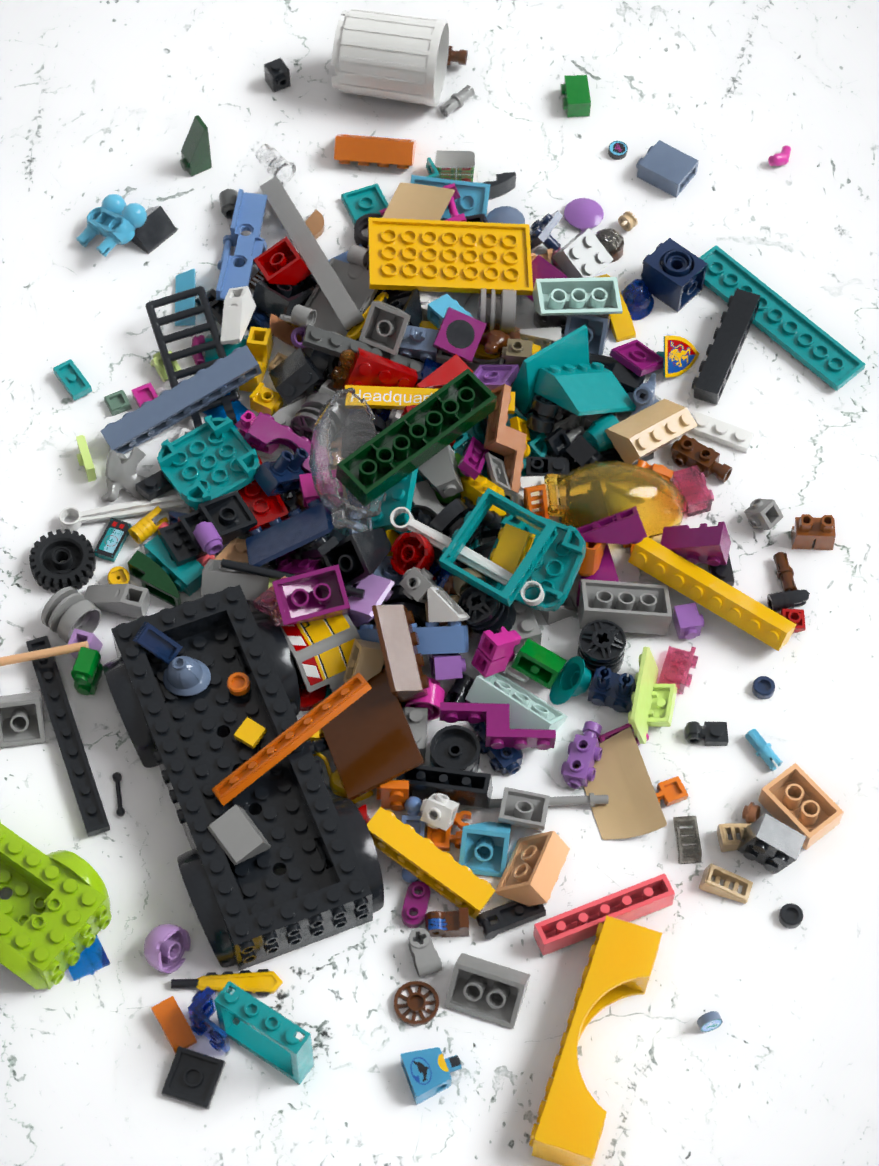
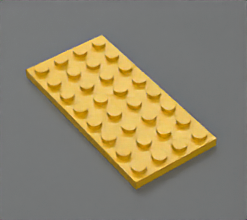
M368 218L369 289L404 291L418 289L419 291L481 293V288H486V294H491V289H495L496 294H501L503 289L516 290V295L532 296L533 277L529 224Z

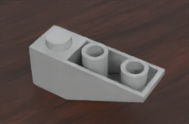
M131 584L88 585L84 594L85 600L90 601L100 610L135 619L146 616L151 604L149 589Z

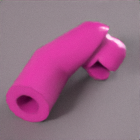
M783 146L781 153L770 156L768 158L769 165H786L789 161L791 147Z
M204 335L194 336L192 339V347L205 343ZM202 353L192 355L195 365L205 363Z

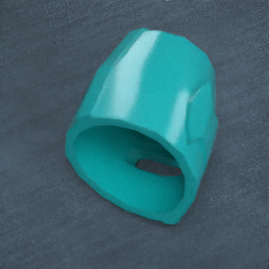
M607 413L593 421L591 426L584 432L583 437L600 453L613 449L615 447L605 430L619 423V420L613 414Z

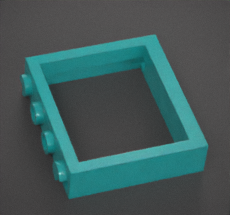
M487 488L485 493L477 498L475 508L466 514L464 524L460 530L457 529L452 535V542L442 550L443 554L440 556L439 562L444 570L510 607L557 537V527ZM492 505L541 531L502 591L453 564Z
M228 981L214 1000L220 1032L300 1085L314 1066L311 1034L231 981ZM235 1018L240 1020L238 1025H235L233 1023ZM298 1032L305 1036L301 1042L295 1037Z

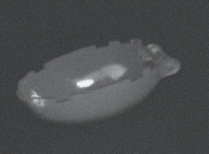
M353 388L338 390L321 407L313 427L309 466L315 491L324 507L332 512L334 527H344L364 532L372 530L371 517L378 516L381 513V504L385 502L387 494L383 493L364 507L336 478L337 464L380 433V431L376 432L373 420H376L371 408L365 398L361 399L355 394V389Z

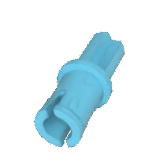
M756 729L748 731L745 738L756 750V755L763 759L770 770L774 771L777 769L772 760L775 761L778 767L781 766L783 761L771 749L772 745L767 743Z

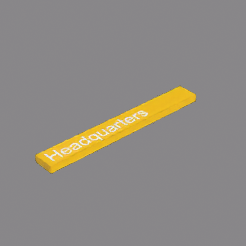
M345 385L344 407L404 410L406 406L420 404L439 389ZM511 392L508 414H515V392Z

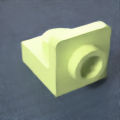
M160 352L153 355L150 365L155 367L164 383L168 381V377ZM173 361L174 371L181 370L177 361Z

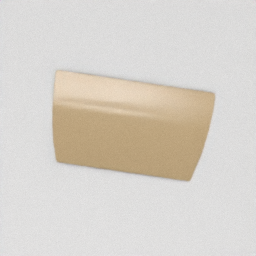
M399 183L382 218L441 220L455 190L421 184Z
M631 727L600 743L602 756L600 761H595L593 767L596 768L595 778L593 782H588L587 787H583L586 795H589V793L608 795V804H595V807H591L602 839L632 838L667 826Z

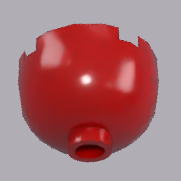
M416 532L402 533L396 538L391 547V552H393V559H390L391 565L401 575H404L407 570L413 567L430 570L434 563V547L422 534Z

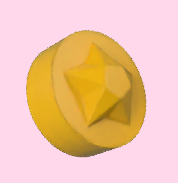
M120 566L112 568L107 576L109 584H128L130 580L129 572Z

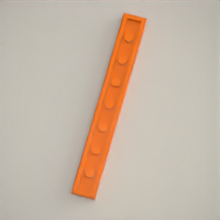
M357 673L213 787L211 790L223 806L226 805L372 689V687L360 673Z

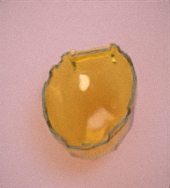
M621 461L594 462L573 469L567 475L547 474L544 477L549 500L548 514L550 516L562 517L561 522L567 526L571 525L579 528L636 506L647 537L653 539L655 536L662 535L664 527L681 525L685 513V499L673 481L651 469ZM556 486L559 489L561 505H558Z

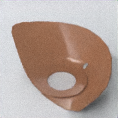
M271 314L270 329L272 335L297 350L298 347L291 341V334L296 328ZM297 335V341L301 342V336Z

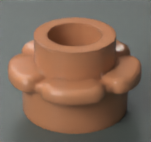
M751 802L748 806L745 805L742 818L746 819V823H753L760 818L761 807L755 805L754 802Z

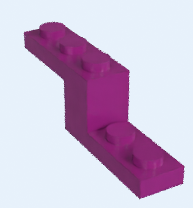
M440 702L439 721L447 723L468 721L472 724L485 722V747L493 749L514 747L518 750L526 748L548 750L555 746L556 730L510 729L509 704Z

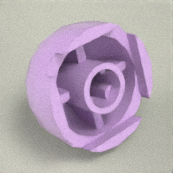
M161 924L155 927L147 935L144 942V956L148 964L156 970L167 974L177 971L186 960L182 956L185 950L189 951L190 935L188 931L174 924Z

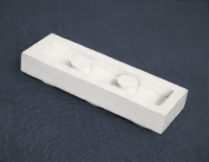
M697 411L693 416L698 426L692 429L690 433L747 453L754 438V432Z

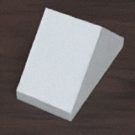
M441 586L429 587L427 590L429 622L466 621L470 618Z

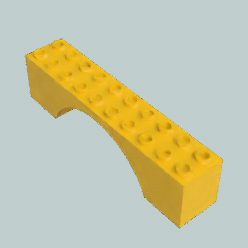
M607 915L604 923L599 922L596 939L589 953L588 964L584 968L582 982L575 996L574 1007L569 1014L566 1032L563 1033L559 1054L555 1057L552 1075L549 1077L546 1085L544 1100L541 1101L538 1110L537 1122L534 1123L529 1143V1146L533 1147L532 1156L562 1166H592L607 1112L595 1101L582 1079L577 1058V1045L587 1025L605 1007L626 997L645 994L662 937L661 932Z

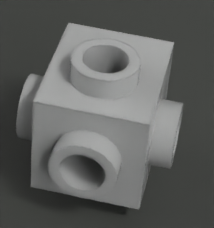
M755 499L750 503V507L744 511L749 524L754 529L771 530L784 517L774 499Z
M416 567L407 570L402 577L403 580L399 583L404 588L403 593L411 600L415 599L417 602L424 604L428 601L427 590L429 587H438L432 580L433 575L427 569Z

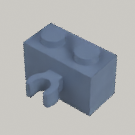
M407 325L398 354L408 358L420 359L423 362L436 361L439 349L432 345L438 330Z

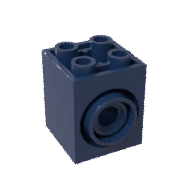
M668 238L664 243H660L651 255L648 254L644 258L640 287L676 312H679L703 290L707 263L671 238Z

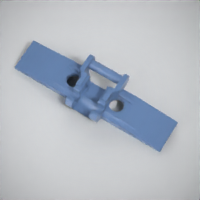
M243 189L238 191L230 226L231 235H225L223 238L222 256L217 264V268L221 271L216 289V300L224 301L230 288L249 287L253 265L257 266L253 259L267 250L265 239L260 237L267 203V195L246 193ZM250 231L251 234L248 236L241 235V232ZM232 246L236 247L234 256H230Z

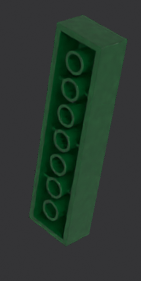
M466 369L337 464L336 478L366 507L495 410L497 396L469 369Z

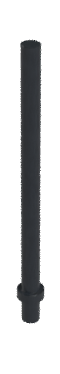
M222 559L221 568L276 580L295 576V574ZM351 584L344 585L348 598L350 596L364 598V589L355 588Z

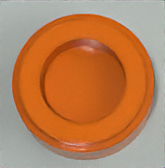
M236 672L227 679V687L232 695L242 696L250 690L251 683L245 673Z

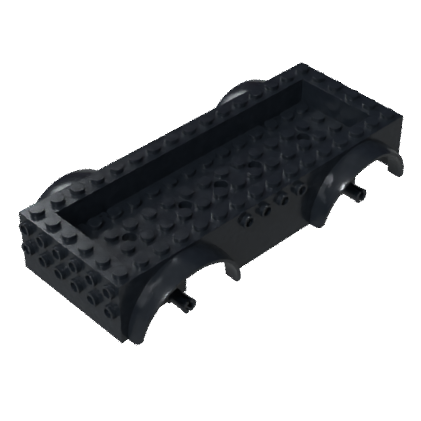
M238 585L227 587L223 591L214 594H206L202 598L186 601L179 606L170 609L165 608L158 613L142 616L135 621L121 623L111 628L117 658L103 665L104 674L118 712L143 766L146 768L160 767L162 778L167 785L171 801L176 808L179 822L183 826L192 849L177 857L178 866L194 910L220 966L227 968L237 965L238 970L241 971L373 921V913L379 911L384 906L383 878L373 839L362 814L347 797L331 799L321 775L323 773L322 765L319 760L315 761L313 757L315 750L311 740H306L226 805L223 806L211 790L298 721L296 716L300 712V691L296 669L285 635L275 617L267 610L251 612L241 586ZM145 621L182 646L176 657L188 656L203 662L209 668L211 680L205 690L192 696H178L165 688L163 674L168 665L133 641V638ZM236 672L245 673L251 683L250 690L242 696L232 695L227 687L228 677ZM247 717L267 730L254 749L234 738V733ZM234 805H238L245 810L271 847L234 866L207 827ZM280 867L287 869L285 874L280 876L273 872L276 868Z

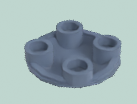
M510 206L494 208L486 217L488 223L525 224L523 214L518 209Z

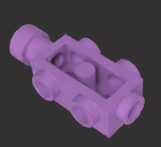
M586 721L582 730L584 734H576L574 741L569 743V756L567 762L564 761L562 764L561 775H563L565 782L571 788L580 789L581 786L587 787L588 782H593L595 778L596 768L593 767L595 761H600L602 756V748H600L597 739L600 736L602 726L596 722Z

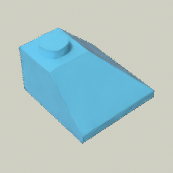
M488 821L463 826L459 864L470 868L473 874L501 878L506 869L511 824Z

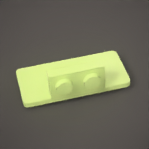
M643 647V652L639 655L640 668L639 673L635 675L636 690L632 692L631 697L633 706L632 711L628 713V723L632 725L634 736L638 738L640 744H646V734H648L649 727H671L677 694L676 684H657L659 670L649 647Z

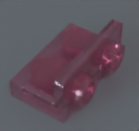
M669 646L658 684H676L677 693L683 695L685 687L690 688L693 675L689 674L690 669H695L699 656L695 655L696 647L692 646L689 652Z

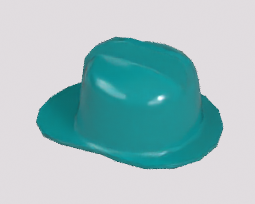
M574 656L566 662L562 672L553 684L549 695L552 704H564L571 696L575 697L583 694L589 688L593 672L585 667L584 660L580 656Z

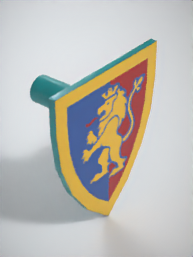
M663 336V351L656 352L664 358V378L679 376L688 371L700 355L693 344L680 336Z

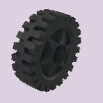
M58 529L56 534H53L52 531L48 532L47 538L44 535L41 536L40 542L36 541L34 543V548H31V555H29L30 568L39 586L42 585L43 589L47 591L50 588L52 593H56L57 590L69 586L76 587L79 590L82 588V583L86 585L89 582V578L92 579L93 571L96 569L95 553L90 541L86 540L83 534L79 536L77 531H73L71 534L70 529H65V532L62 533L61 529Z

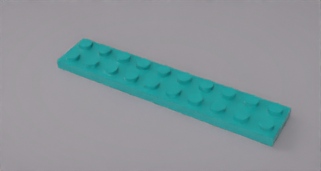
M715 245L699 257L707 263L705 286L726 303H728L731 295L734 296L737 288L760 295V306L752 324L835 391H838L864 370L866 364L720 247Z

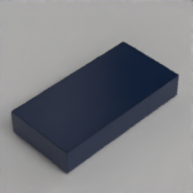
M146 621L133 638L134 642L167 665L176 658L182 649L181 645Z

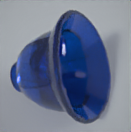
M635 279L620 292L632 320H641L647 317L653 310L654 298L644 281Z

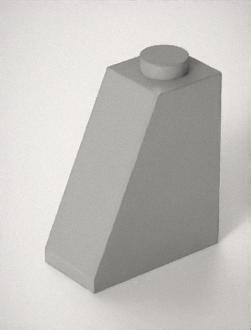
M450 445L419 466L418 474L424 480H427L429 485L444 499L464 491L455 453Z

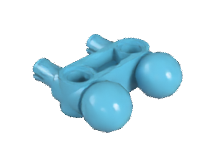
M109 194L104 197L101 207H96L89 212L87 227L76 240L86 247L96 235L106 237L96 248L100 254L106 257L117 244L123 245L133 239L135 228H140L146 222L147 212L138 203L126 205L124 198L120 195Z

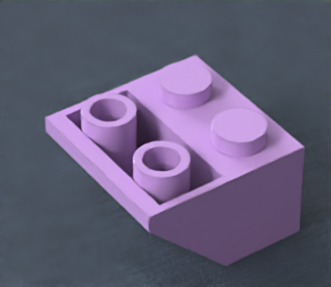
M371 574L353 585L355 588L365 590L364 598L354 596L348 598L350 613L347 614L357 628L364 623L368 624L372 618L374 619L372 606L381 605L383 601L386 602L393 594L391 588L395 584L394 581Z

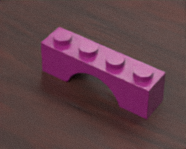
M260 412L243 438L261 450L272 444L284 445L291 449L293 453H295L297 448L305 449L309 456L301 465V469L305 474L318 472L319 479L320 472L326 471L333 459L327 450L317 448L311 444L308 438L298 436L289 426L279 424L275 421L274 417L267 413L263 414Z

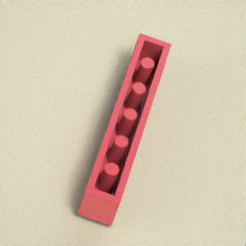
M664 873L534 924L533 936L544 956L595 936L599 922L604 923L606 915L630 922L673 905L675 892Z

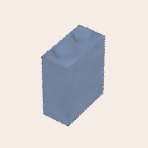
M658 140L654 146H650L644 158L641 157L637 162V178L677 198L697 174L699 160Z

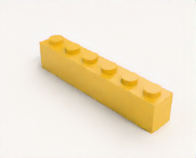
M380 807L366 824L377 849L458 908L468 907L469 916L473 919H476L496 891L488 881L478 878L470 868L460 865L449 853L438 849L430 839L423 838L415 832L412 826L398 820L391 811Z

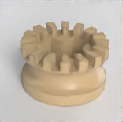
M625 211L618 218V223L625 231H631L638 224V220L634 218L635 215L633 213Z

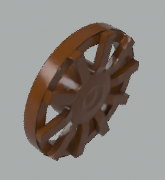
M411 981L402 985L394 997L396 1015L410 1026L426 1025L436 1016L439 1009L437 992L431 985L422 981ZM418 986L417 992L413 993L410 987ZM422 987L429 990L425 995L421 994ZM406 989L409 993L408 997L401 994ZM432 994L434 1000L426 1001V998H428ZM398 998L407 1001V1003L398 1004ZM426 1005H435V1008L432 1011ZM400 1008H408L403 1014L399 1011ZM423 1011L429 1013L430 1016L425 1018L423 1015ZM410 1012L413 1013L411 1020L406 1018ZM416 1014H419L421 1020L415 1021Z

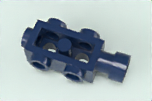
M485 722L469 723L474 731H478L477 738L481 747L480 753L489 756L491 759L489 760L490 766L495 772L500 771L502 775L507 773L513 775L520 770L523 759L522 750L515 749L514 747H503L501 749L485 747ZM507 751V753L509 754V756H505V755H504V752Z

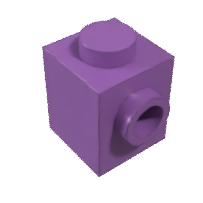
M696 602L674 606L672 619L678 639L689 640L700 636L701 629L704 627V618L702 614H699Z

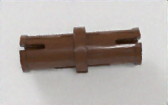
M784 552L776 553L773 559L777 568L776 575L781 581L783 591L797 590L793 577L794 571L789 565L787 554Z

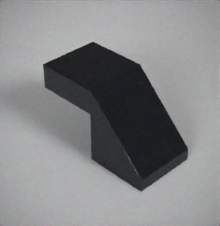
M618 362L604 364V368L612 371L626 393L634 392L644 382L646 375L639 377Z

